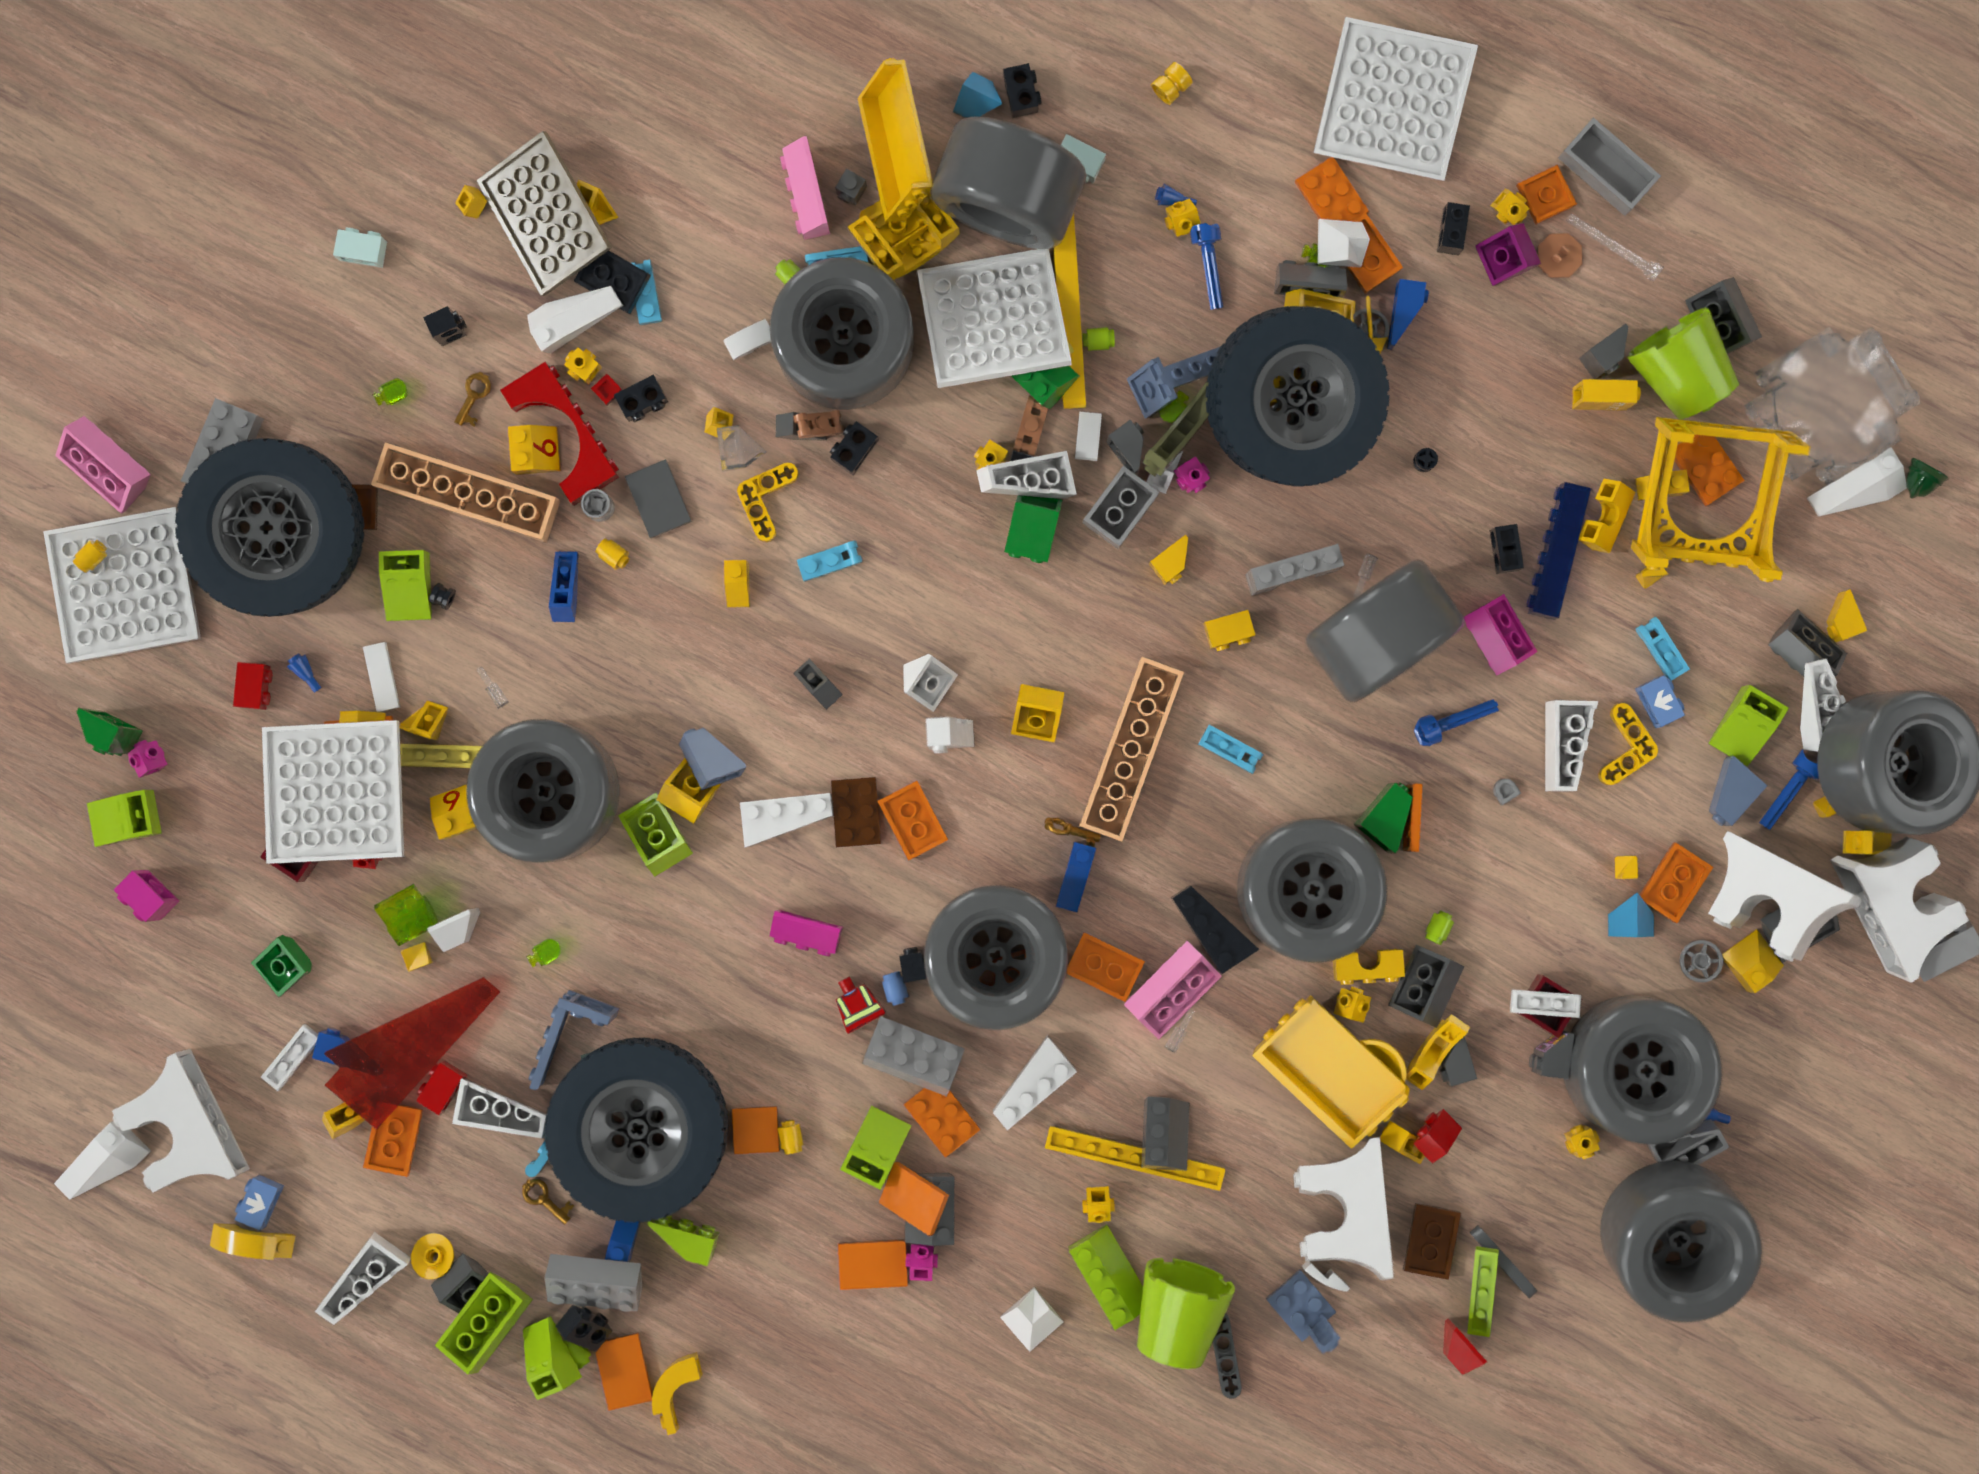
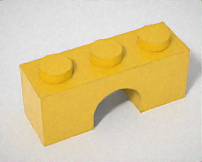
M1603 479L1595 497L1602 506L1601 516L1597 521L1586 519L1578 540L1592 550L1610 553L1636 492L1621 481Z
M1377 950V962L1368 969H1364L1360 965L1358 952L1355 951L1343 958L1333 960L1334 980L1340 981V985L1354 984V980L1362 979L1363 983H1376V979L1385 978V982H1397L1399 977H1405L1403 950Z

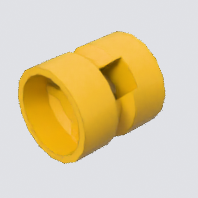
M1173 62L1164 71L1165 76H1158L1151 83L1155 94L1167 105H1171L1179 97V91L1184 92L1193 83L1188 72L1177 62Z

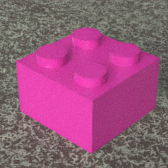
M132 870L114 889L118 894L117 899L122 904L129 905L134 910V916L140 921L162 920L179 902L149 870Z

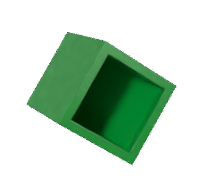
M1018 495L1004 552L1009 553L1008 555L1014 558L1026 557L1035 563H1048L1063 500Z
M1388 783L1354 823L1359 830L1390 854H1396L1399 849L1413 798L1408 794L1410 790L1402 783Z

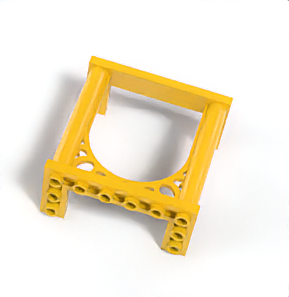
M1656 417L1655 427L1659 431L1637 540L1632 539L1631 549L1646 568L1652 570H1660V567L1668 568L1669 560L1680 558L1681 561L1687 563H1694L1695 560H1699L1708 565L1725 563L1726 566L1733 568L1745 565L1761 581L1773 582V579L1781 580L1783 571L1774 563L1772 543L1775 515L1789 453L1809 456L1811 446L1792 431ZM1694 435L1769 442L1756 505L1748 520L1739 529L1721 538L1700 539L1684 533L1675 525L1669 514L1667 496L1678 442L1693 443ZM1661 519H1666L1667 524L1662 525ZM1749 528H1752L1750 532L1751 538L1745 533ZM1674 530V536L1669 541H1660V536L1664 531ZM1736 537L1745 539L1746 547L1744 550H1737L1734 547L1733 541ZM1679 538L1685 539L1684 544H1682L1681 542H1676ZM1704 542L1705 546L1700 547V543ZM1722 543H1728L1730 550H1728L1725 547H1722V549H1720V545Z

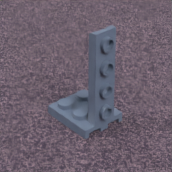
M1220 347L1163 367L1160 358L1157 357L1150 360L1128 377V384L1144 418L1152 417L1178 397L1174 391L1175 388L1207 377L1209 371H1212L1211 365L1214 357L1218 356L1217 352Z
M571 990L563 994V997L559 998L557 1005L554 1006L551 1013V1018L554 1019L552 1025L548 1026L543 1038L546 1039L544 1047H540L536 1059L539 1062L537 1067H533L530 1073L529 1080L531 1084L529 1088L537 1090L544 1083L569 1011L570 1015L574 1017H586L591 1019L593 1024L604 1026L609 1025L617 1017L619 1008Z
M1300 1269L1266 1298L1302 1342L1308 1336H1311L1323 1354L1326 1351L1331 1352L1338 1346V1341L1341 1338L1328 1321L1336 1311Z

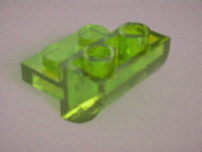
M414 884L374 905V910L385 923L388 933L398 946L428 931L427 928L438 924L437 916L425 895L422 896Z

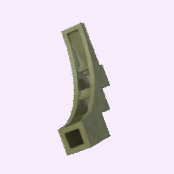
M1209 382L1204 384L1177 420L1145 455L1146 458L1143 463L1146 467L1144 469L1151 475L1156 476L1158 474L1162 476L1177 455L1181 453L1194 434L1208 419L1209 413L1206 411L1205 402L1208 398L1205 395L1206 386H1208Z

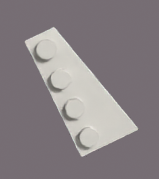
M1067 451L989 465L976 470L980 489L983 493L1060 499L1077 495Z
M1554 700L1545 702V791H1577L1584 763L1582 760L1584 752L1587 751V740L1589 731L1593 726V715L1595 709H1597L1598 701Z
M951 717L926 719L927 746L930 750L933 749L934 753H948V748L974 747L973 720Z
M832 793L741 802L744 847H750L832 817Z
M1048 1035L993 1109V1114L1007 1130L1077 1072L1075 1067Z
M461 1079L452 1124L537 1138L546 1137L544 1134L545 1113L467 1079Z
M374 1232L315 1312L334 1325L382 1284L391 1279L393 1275L408 1265L411 1257Z

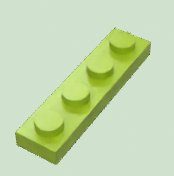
M1476 1246L1467 1334L1490 1337L1499 1249Z

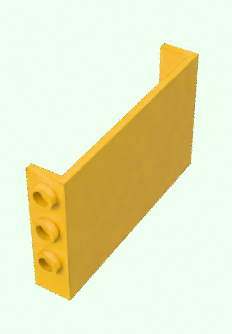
M888 58L882 62L857 99L885 222L906 221L911 216L913 211L931 191L933 181L905 60Z
M1309 995L1305 1000L1301 998L1294 1005L1293 1008L1295 1010L1290 1015L1285 1013L1278 1021L1279 1025L1275 1029L1270 1028L1263 1035L1262 1038L1264 1040L1255 1048L1252 1056L1352 1149L1366 1135L1368 1137L1373 1135L1381 1121L1384 1123L1388 1121L1393 1115L1392 1111L1397 1106L1401 1108L1408 1102L1410 1088L1318 1001Z

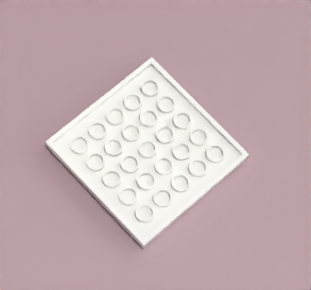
M1345 17L1313 153L1444 181L1478 45Z
M1036 249L917 270L938 388L1072 365L1049 249Z
M177 507L43 531L66 663H75L201 639L189 569H186L181 559L183 556L179 553L177 543H179L175 534V528H177V524H175L176 512H178ZM89 540L94 542L99 540L106 546L107 550L105 552L107 556L93 571L89 570L85 573L73 563V560L76 558L75 554Z
M399 721L262 727L267 864L404 857Z

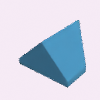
M972 72L962 84L953 112L964 118L980 117L1000 106L1002 102L993 82Z
M1638 892L1608 914V936L1654 937V914Z

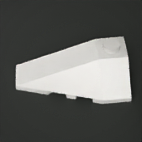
M612 286L548 302L527 315L530 333L542 352L553 353L623 305Z
M1890 447L1807 497V500L1818 517L1887 501L1907 489L1904 467Z
M1827 659L1805 663L1800 730L1803 749L1808 751H1818L1826 725L1835 712L1846 702L1844 696L1840 695L1836 687L1837 680Z
M114 1121L110 1122L54 1184L70 1200L136 1167L151 1150L131 1130L121 1131Z

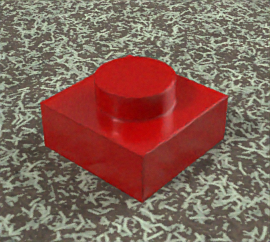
M605 374L591 388L607 406L615 399L614 394L622 391L608 374Z

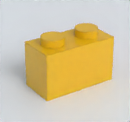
M1248 610L1203 623L1210 649L1216 648L1217 652L1230 648L1229 644L1238 642V645L1250 643L1251 638L1255 636Z

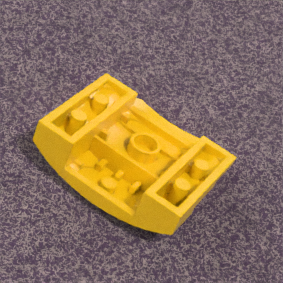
M930 192L906 221L885 222L881 201L879 200L860 211L859 219L848 226L849 231L859 242L874 266L884 271L893 280L908 274L932 259L960 234L959 227L948 214L935 204Z

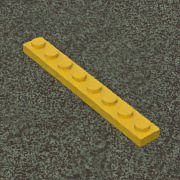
M1051 1125L1049 1126L1044 1147L1045 1149L1218 1191L1221 1190L1225 1168L1191 1159H1187V1171L1141 1168V1147Z

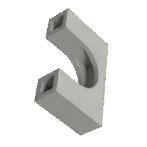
M1335 544L1250 569L1245 576L1251 596L1298 579L1314 575L1316 578L1336 572L1345 565L1339 545Z

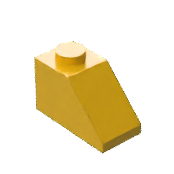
M1687 469L1672 471L1667 497L1681 496L1690 492ZM1649 476L1635 479L1638 501L1645 500Z
M1186 534L1149 562V565L1164 585L1168 582L1173 585L1183 577L1180 573L1185 568L1188 544Z
M724 560V585L727 608L750 607L749 562L747 560Z
M1851 589L1839 592L1826 621L1828 624L1827 632L1835 642L1843 641L1868 631Z
M364 1092L324 1112L322 1121L333 1140L357 1127L376 1111Z
M1389 1121L1382 1131L1380 1141L1418 1164H1421L1425 1157L1413 1144L1417 1136Z

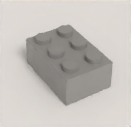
M1123 466L1083 519L1082 523L1119 549L1160 492Z

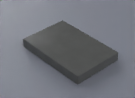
M666 459L625 476L650 538L692 522Z

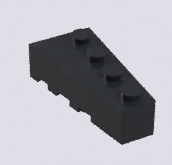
M1189 885L1170 897L1219 973H1225L1260 950L1192 886Z

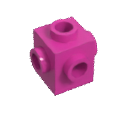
M1196 456L1174 470L1178 477L1176 479L1177 484L1183 491L1186 490L1187 493L1192 490L1195 493L1199 492L1207 486L1205 482L1210 479L1208 476L1210 472L1203 462L1200 463Z
M147 740L138 742L134 745V749L128 753L129 763L135 769L139 778L159 772L168 765L164 758V751L156 740L149 743Z
M911 1244V1253H906V1267H910V1280L932 1281L933 1268L938 1267V1254H934V1246Z

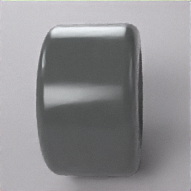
M968 117L961 119L955 124L933 179V187L930 193L933 201L942 211L976 231L1026 248L1051 249L1057 247L1064 239L1086 181V171L1083 164L1074 154L1041 134L994 118Z
M846 257L828 258L814 262L798 271L788 280L778 294L772 309L770 339L781 370L797 392L820 406L838 410H851L874 404L886 397L898 386L910 366L914 351V330L907 300L899 286L889 275L868 262ZM840 308L854 310L851 321L845 322L840 320ZM824 315L829 316L833 321V326L828 331L817 327L819 320ZM866 319L869 321L873 331L870 334L861 335L856 327ZM847 333L848 339L846 340L843 338L840 341L839 335H845ZM816 340H829L830 349L824 354H819L815 346ZM858 343L870 346L868 354L862 359L854 352V348ZM837 352L847 353L849 360L847 365L833 364V359Z
M1415 559L1391 573L1319 624L1307 635L1306 645L1343 698L1349 702H1357L1388 684L1442 646L1463 628L1465 620L1427 564L1422 560Z
M1912 690L1863 694L1841 706L1831 717L1824 729L1817 757L1821 788L1834 811L1846 822L1862 830L1877 833L1913 835L1941 831L1953 825L1967 812L1979 791V734L1967 713L1954 701L1938 693ZM1900 735L1901 741L1898 747H1893L1894 742ZM1907 749L1909 752L1910 761L1908 760V757L1905 753ZM1906 769H1909L1908 776L1905 781L1903 778V774L1906 771Z
M524 720L498 731L477 753L467 779L468 808L479 833L499 852L524 862H557L583 854L604 837L614 821L619 805L620 785L617 770L612 758L603 745L584 730L553 720ZM551 762L552 768L549 776L539 775L537 770L538 763ZM566 769L571 774L573 783L561 786L557 778ZM523 773H527L533 779L530 789L518 787L519 779ZM543 787L551 789L548 792L549 796L542 795L544 792ZM563 794H571L575 797L570 810L564 809L559 803ZM531 797L535 802V806L530 813L526 814L521 808L519 801ZM544 807H552L556 814V819L553 821H542V809Z
M1299 819L1277 825L1255 841L1248 850L1240 867L1237 881V896L1242 916L1248 928L1260 942L1273 951L1291 959L1309 963H1322L1343 958L1359 949L1370 939L1384 915L1387 902V880L1383 865L1376 851L1358 832L1332 820ZM1307 861L1310 874L1300 877L1294 871V866ZM1323 862L1335 870L1334 874L1328 879H1323L1318 875L1320 865ZM1285 880H1290L1297 884L1296 894L1290 896L1283 895ZM1309 885L1318 887V889L1315 891V896L1313 894H1308V891L1310 890ZM1342 885L1343 893L1341 900L1329 897L1328 890L1330 886ZM1298 901H1302L1307 905V911L1303 918L1298 917L1291 911V907ZM1325 903L1332 913L1326 918L1318 919L1316 916V906Z
M1000 885L983 886L959 895L949 902L937 915L926 939L924 965L932 992L950 1014L960 1021L977 1028L1004 1030L1019 1027L1034 1020L1053 1003L1063 986L1067 974L1068 948L1060 923L1052 911L1038 898L1014 887ZM999 927L1007 928L1013 932L1012 937L1007 943L997 940V929ZM981 930H985L989 937V943L984 947L977 945L972 940ZM1019 944H1023L1026 958L1024 960L1013 959L1011 949ZM996 950H999L1000 956L1003 958L994 963L990 953H995ZM968 953L979 954L981 964L973 969L968 968L966 955ZM1008 966H1012L1020 972V975L1011 983L1006 982L1003 975V970ZM985 970L995 973V984L993 986L985 985L979 981L980 976Z
M1619 996L1603 1001L1591 1008L1578 1020L1570 1032L1574 1034L1569 1079H1564L1565 1085L1577 1109L1597 1127L1630 1142L1662 1144L1677 1140L1695 1130L1708 1117L1715 1106L1722 1084L1720 1053L1709 1030L1696 1016L1686 1009L1670 1002L1646 996ZM1650 1041H1655L1663 1047L1656 1057H1652L1647 1053ZM1635 1042L1638 1055L1630 1059L1623 1054L1622 1050L1628 1044ZM1669 1060L1668 1076L1663 1075L1660 1071V1065ZM1616 1064L1628 1067L1627 1077L1620 1080L1616 1079ZM1645 1066L1648 1067V1071H1644V1074L1640 1072ZM1656 1081L1661 1082L1664 1086L1656 1095L1652 1096L1650 1086ZM1632 1083H1637L1641 1086V1096L1639 1099H1634L1626 1094L1627 1088Z
M1662 1161L1645 1166L1630 1174L1615 1188L1606 1202L1602 1213L1600 1238L1606 1259L1629 1296L1640 1307L1654 1316L1669 1321L1687 1323L1716 1317L1740 1302L1757 1278L1762 1262V1241L1758 1226L1751 1213L1729 1185L1716 1173L1703 1166L1685 1161ZM1698 1220H1702L1706 1227L1705 1232L1692 1233L1691 1226ZM1657 1239H1661L1663 1246L1658 1251L1652 1253ZM1693 1242L1699 1243L1700 1246L1692 1254H1689L1687 1251L1689 1245ZM1669 1252H1679V1260L1665 1261Z

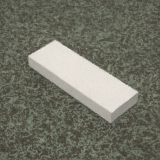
M382 642L363 647L376 711L384 712L401 708L387 643Z
M1511 989V1013L1580 1018L1581 995Z
M303 1024L261 1078L275 1090L280 1091L313 1051L318 1034L308 1025Z

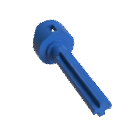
M1206 223L1194 225L1190 229L1192 245L1201 246L1210 310L1223 308V301L1213 245L1216 241L1221 240L1220 227L1218 224L1208 225Z
M1492 699L1436 720L1432 714L1419 718L1414 728L1415 736L1420 745L1431 746L1442 741V732L1498 712V703Z
M1804 749L1799 752L1792 762L1797 772L1759 822L1766 829H1772L1808 778L1819 779L1817 763L1811 762L1805 757Z

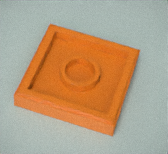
M1558 164L1516 185L1520 194L1527 200L1525 204L1530 208L1528 211L1535 225L1577 205Z
M778 1106L732 1109L734 1154L780 1151L777 1129L779 1127Z

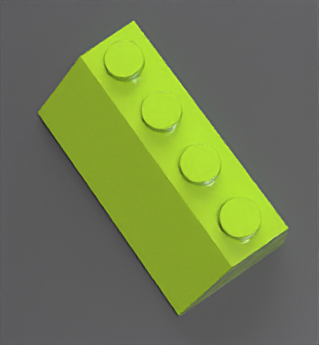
M1106 1224L1068 1246L1071 1256L1114 1330L1135 1319L1141 1311L1143 1285L1109 1226Z
M489 1272L435 1346L467 1375L478 1373L533 1299L517 1285Z

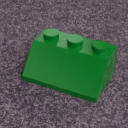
M1070 366L1012 375L1011 377L1037 402L1051 410L1080 375Z
M79 707L76 711L86 742L93 745L92 750L103 755L106 753L112 756L114 754L118 756L128 754L134 749V745L138 742L143 730L105 711Z

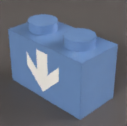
M1665 675L1635 688L1654 728L1663 727L1685 716L1683 712L1684 705L1679 698H1676L1673 692V683Z
M261 1175L249 1179L244 1189L246 1195L243 1200L239 1201L235 1209L237 1213L235 1220L259 1231L264 1229L269 1222L284 1185Z

